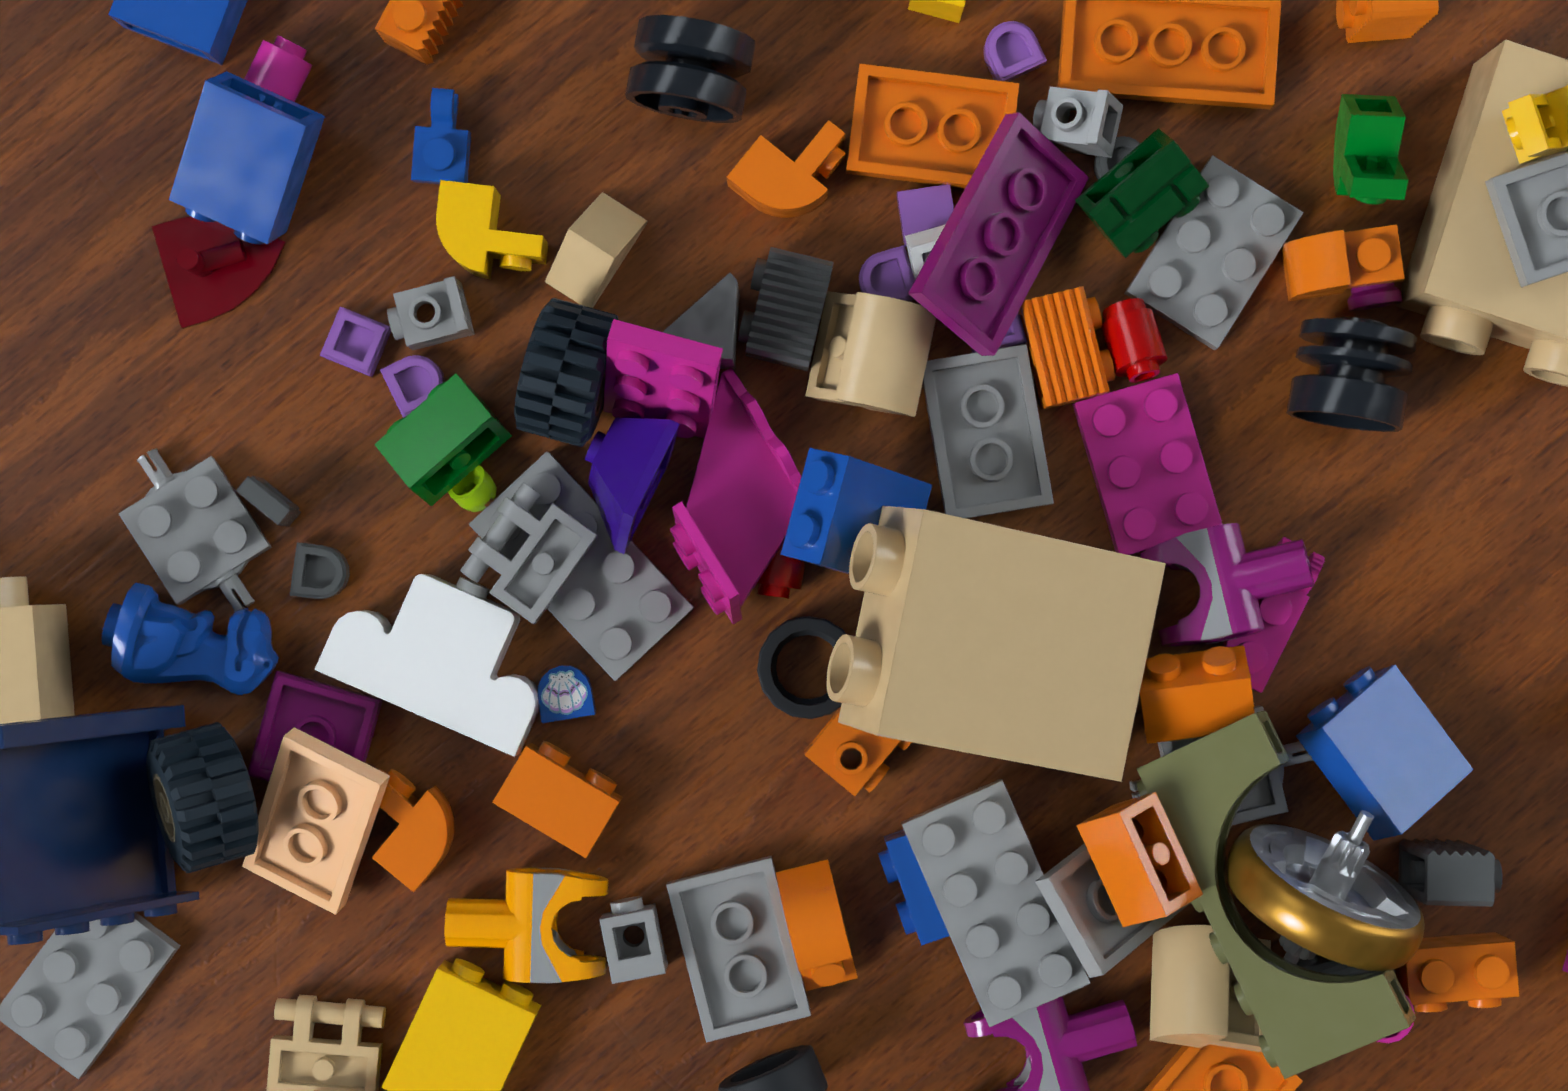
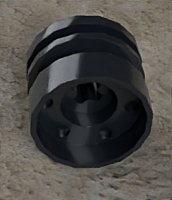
M1334 317L1333 319L1315 318L1304 320L1301 323L1299 337L1317 345L1299 347L1296 352V358L1303 363L1319 368L1318 374L1300 375L1292 378L1286 414L1304 421L1346 429L1375 432H1398L1402 430L1408 394L1401 389L1384 384L1385 378L1407 376L1412 373L1413 364L1392 355L1414 353L1417 337L1407 331L1389 327L1385 323L1364 318Z

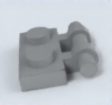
M523 482L511 499L505 497L497 508V511L501 514L483 539L477 536L468 549L472 554L460 571L478 583L489 566L496 570L501 576L489 593L532 624H536L599 535L553 503L541 520L529 513V510L541 494ZM519 526L529 533L530 536L511 560L500 551Z

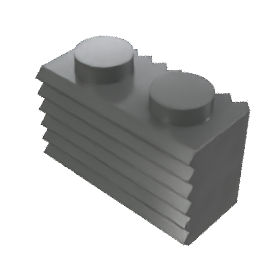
M770 247L767 260L757 258L750 289L760 291L755 312L744 311L738 335V342L747 343L746 357L808 371L834 262Z
M1404 838L1399 843L1398 883L1414 899L1426 905L1493 907L1495 893H1499L1502 887L1503 875L1500 861L1495 859V856L1490 851L1461 840L1453 842L1447 839L1443 842L1436 839L1433 842L1428 839L1424 841L1418 839L1410 841Z

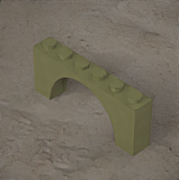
M1265 710L1247 716L1137 768L1141 778L1137 782V788L1140 796L1153 792L1157 793L1203 895L1191 903L1197 912H1205L1214 931L1209 934L1213 950L1221 963L1229 962L1238 981L1237 984H1234V991L1242 1010L1248 1016L1254 1014L1263 1035L1259 1036V1044L1265 1059L1272 1068L1278 1066L1284 1079L1407 1029L1415 1021L1416 1016L1393 970L1339 975L1316 972L1300 967L1285 960L1265 946L1245 924L1234 904L1225 873L1226 846L1232 822L1240 805L1254 786L1274 769L1290 761Z

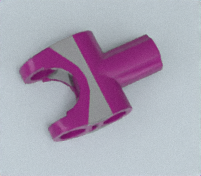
M1238 523L1222 524L1185 533L1153 546L1140 554V558L1166 563L1165 568L1170 567L1171 570L1182 569L1191 572L1196 576L1200 585V599L1193 612L1189 616L1178 620V625L1158 631L1161 646L1164 647L1219 643L1261 632L1265 628L1258 604L1259 599L1315 586L1303 539L1246 552Z
M1063 996L992 1027H989L982 1009L964 1020L968 1037H982L991 1034L994 1037L1006 1036L1017 1040L1025 1047L1026 1061L1023 1070L1015 1079L1006 1083L1007 1087L996 1091H1090L1082 1062L1137 1046L1134 1028L1123 999L1068 1015Z

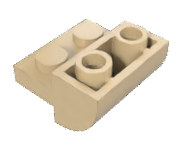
M827 291L805 396L821 401L859 406L873 411L915 417L936 317L922 305L896 298L857 292L854 295Z
M1181 925L1156 931L1153 934L1150 1040L1202 1048L1210 1044L1262 1052L1259 1036L1263 1035L1254 1014L1246 1015L1236 998L1234 984H1237L1238 981L1229 962L1221 963L1213 950L1209 934L1214 932L1212 926ZM1259 939L1271 950V940Z

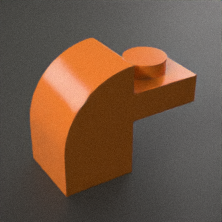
M828 120L795 162L760 135L728 174V187L757 210L770 216L792 218L805 215L818 208L828 197V189L816 178L821 174L827 179L846 156V153L840 149L845 141V133Z
M1397 224L1348 232L1338 230L1290 241L1284 244L1281 249L1288 301L1343 294L1346 289L1399 282L1405 279Z
M391 769L386 773L390 775L379 808L398 822L399 825L373 855L372 859L412 892H415L425 883L449 852L454 838V816L448 800L436 786L428 789L419 800L413 795L416 790L414 784L398 771Z
M828 859L776 872L787 927L805 990L809 991L825 986H833L837 983L857 979L858 976Z

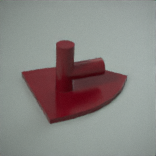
M191 216L151 226L182 329L210 321L233 311L255 294L274 270L286 244L279 238L269 244H252L238 238L234 234V229L216 221H200Z

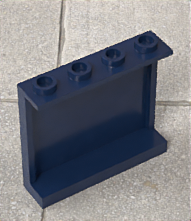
M184 705L146 707L0 724V935L7 936L8 945L43 941V931L54 929L55 935L90 931L89 922L99 919L101 926L135 922L134 912L144 911L145 917L178 913L177 904L200 899L199 891H176L174 859L166 846L156 818L146 769V758L150 741L164 737L163 729L186 727Z

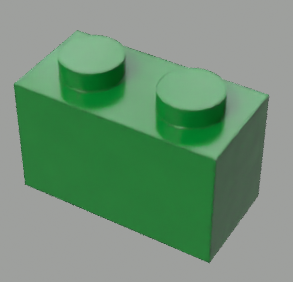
M456 373L448 381L433 388L427 399L409 415L394 422L386 435L374 445L409 489L427 504L433 506L512 435L479 395Z

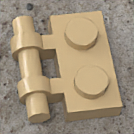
M299 994L297 1000L277 998L274 1009L275 1020L294 1021L293 1036L275 1035L271 1038L266 1091H379L383 1043L361 1042L363 1027H384L386 1007L366 1005L365 1000L350 998L347 999L346 1004L320 1002L317 1000V996ZM315 1023L343 1025L342 1039L313 1038Z

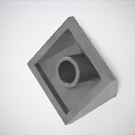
M729 273L663 332L723 348L720 369L732 368L735 370L740 296L738 281Z

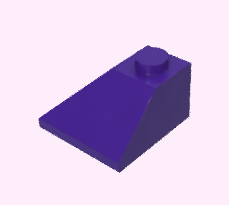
M615 417L607 434L598 431L587 451L585 460L592 463L588 483L613 548L617 552L625 554L669 465L680 426L679 423L673 420Z

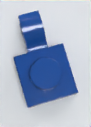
M432 88L431 127L415 126L411 180L413 182L440 184V180L468 182L471 133L468 130L456 129L459 95L455 94L453 89Z

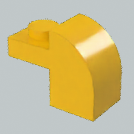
M1568 85L1546 94H1529L1508 102L1509 108L1503 110L1502 114L1519 164L1535 161L1568 150Z
M440 180L436 211L438 235L446 251L465 270L478 277L491 280L493 259H500L499 267L516 271H531L532 263L546 265L548 242L544 236L497 230L501 195L494 186Z

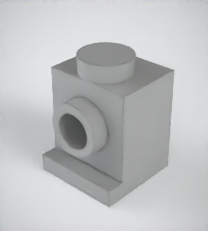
M1050 86L1047 100H1039L1036 104L1033 126L1060 151L1112 158L1123 105L1108 90L1098 89L1097 92ZM1076 110V117L1068 123L1070 111Z
M455 276L445 278L444 281L394 293L396 307L387 309L390 328L395 340L404 338L406 346L412 350L475 335L462 283ZM423 304H432L435 308L433 319L426 323L419 322L417 318L419 307Z
M642 896L611 902L612 912L603 913L599 920L612 984L666 974L668 960L665 954L656 904L643 905ZM629 926L640 927L644 932V940L638 944L628 942L624 935L625 929Z

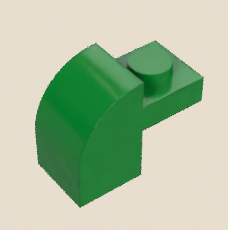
M1341 95L1334 138L1333 178L1337 195H1347L1350 198H1355L1367 204H1382L1387 199L1405 200L1409 179L1398 159L1406 116L1396 96Z

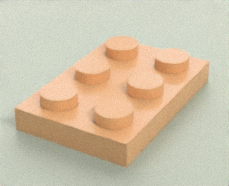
M294 727L283 737L258 815L259 834L255 853L245 856L242 867L336 915L347 903L390 775Z

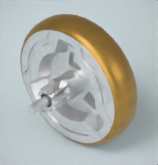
M1361 810L1351 831L1348 833L1338 831L1334 834L1331 841L1307 831L1288 826L1259 824L1244 830L1232 844L1225 865L1227 882L1235 896L1251 913L1274 931L1281 934L1279 942L1286 951L1285 960L1297 964L1299 958L1310 960L1314 959L1317 954L1329 960L1358 969L1390 971L1406 964L1418 950L1425 929L1424 917L1420 907L1399 883L1366 860L1370 850L1369 845L1362 841L1374 818L1371 813Z

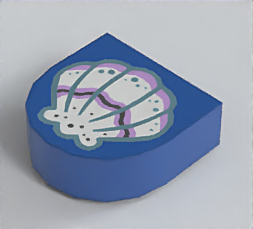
M561 665L550 669L541 678L538 685V701L542 723L596 714L593 689L588 676L582 670L574 666Z

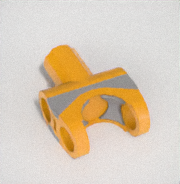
M561 868L507 869L505 900L448 899L444 926L446 946L504 948L503 979L511 982L560 983L602 976L606 974V958L584 955V951L573 949L567 945L558 933L557 917L559 910L570 902L581 901L582 897L607 895L608 879L595 874Z

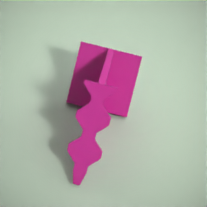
M729 368L721 374L713 412L707 427L687 507L684 506L682 501L672 507L676 525L671 527L670 531L675 539L673 545L686 568L691 570L697 566L701 572L698 574L703 584L700 588L713 612L719 615L725 611L732 624H735L742 620V605L785 540L802 476L798 472L789 451L770 428L757 401L748 393L733 369Z

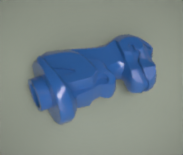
M135 583L131 586L122 605L112 604L106 616L102 632V645L112 647L111 666L124 678L138 683L202 680L214 682L231 693L243 695L251 693L263 683L276 667L279 659L278 654L273 650L271 642L272 630L270 620L264 612L258 609L248 611V608L237 610L229 618L227 635H219L212 631L215 616L211 611L204 610L194 614L183 608L162 603L159 601L158 594L153 587L141 583Z

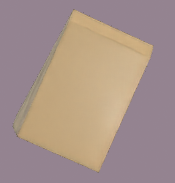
M602 192L568 229L545 283L579 305L593 308L648 221Z

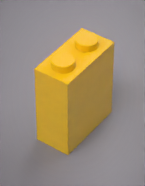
M456 958L454 963L444 960L437 968L381 1088L387 1091H502L542 1005L532 1001L534 994L518 984L505 981L503 986H500L483 978L485 971L471 962Z

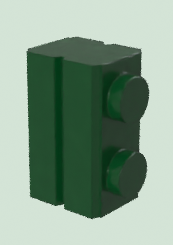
M1158 128L1075 201L1107 241L1126 258L1132 252L1140 253L1153 245L1158 238V230L1173 217H1183L1193 211L1200 202V194L1210 186L1179 145Z

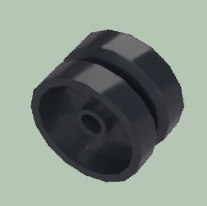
M651 15L639 19L634 48L646 61L630 68L625 93L627 100L654 112L694 121L734 123L742 120L747 93L746 88L735 78L751 72L755 50L754 39L728 26L684 16Z

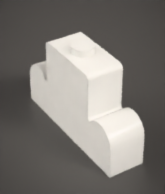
M430 574L415 576L393 627L388 619L378 612L364 610L345 614L334 625L315 667L316 671L514 757L521 753L539 712L538 689L534 682L525 676L517 674L499 678L497 676L520 622V615L510 608L487 599L486 597L490 589L463 577H460L457 585H454Z

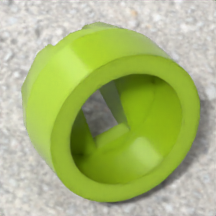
M478 465L449 490L448 493L463 509L479 512L486 508L485 504L490 499L494 501L496 485L492 477L483 467Z

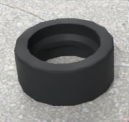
M802 616L787 620L770 632L759 652L757 673L762 691L776 708L792 717L814 719L830 715L841 707L842 703L832 701L828 696V692L821 697L813 699L798 698L787 692L779 682L776 665L782 648L792 639L804 635L818 636L829 642L834 648L838 639L846 634L842 628L824 618Z
M801 1045L772 1054L736 1071L719 1084L718 1090L826 1091L828 1084L811 1045Z

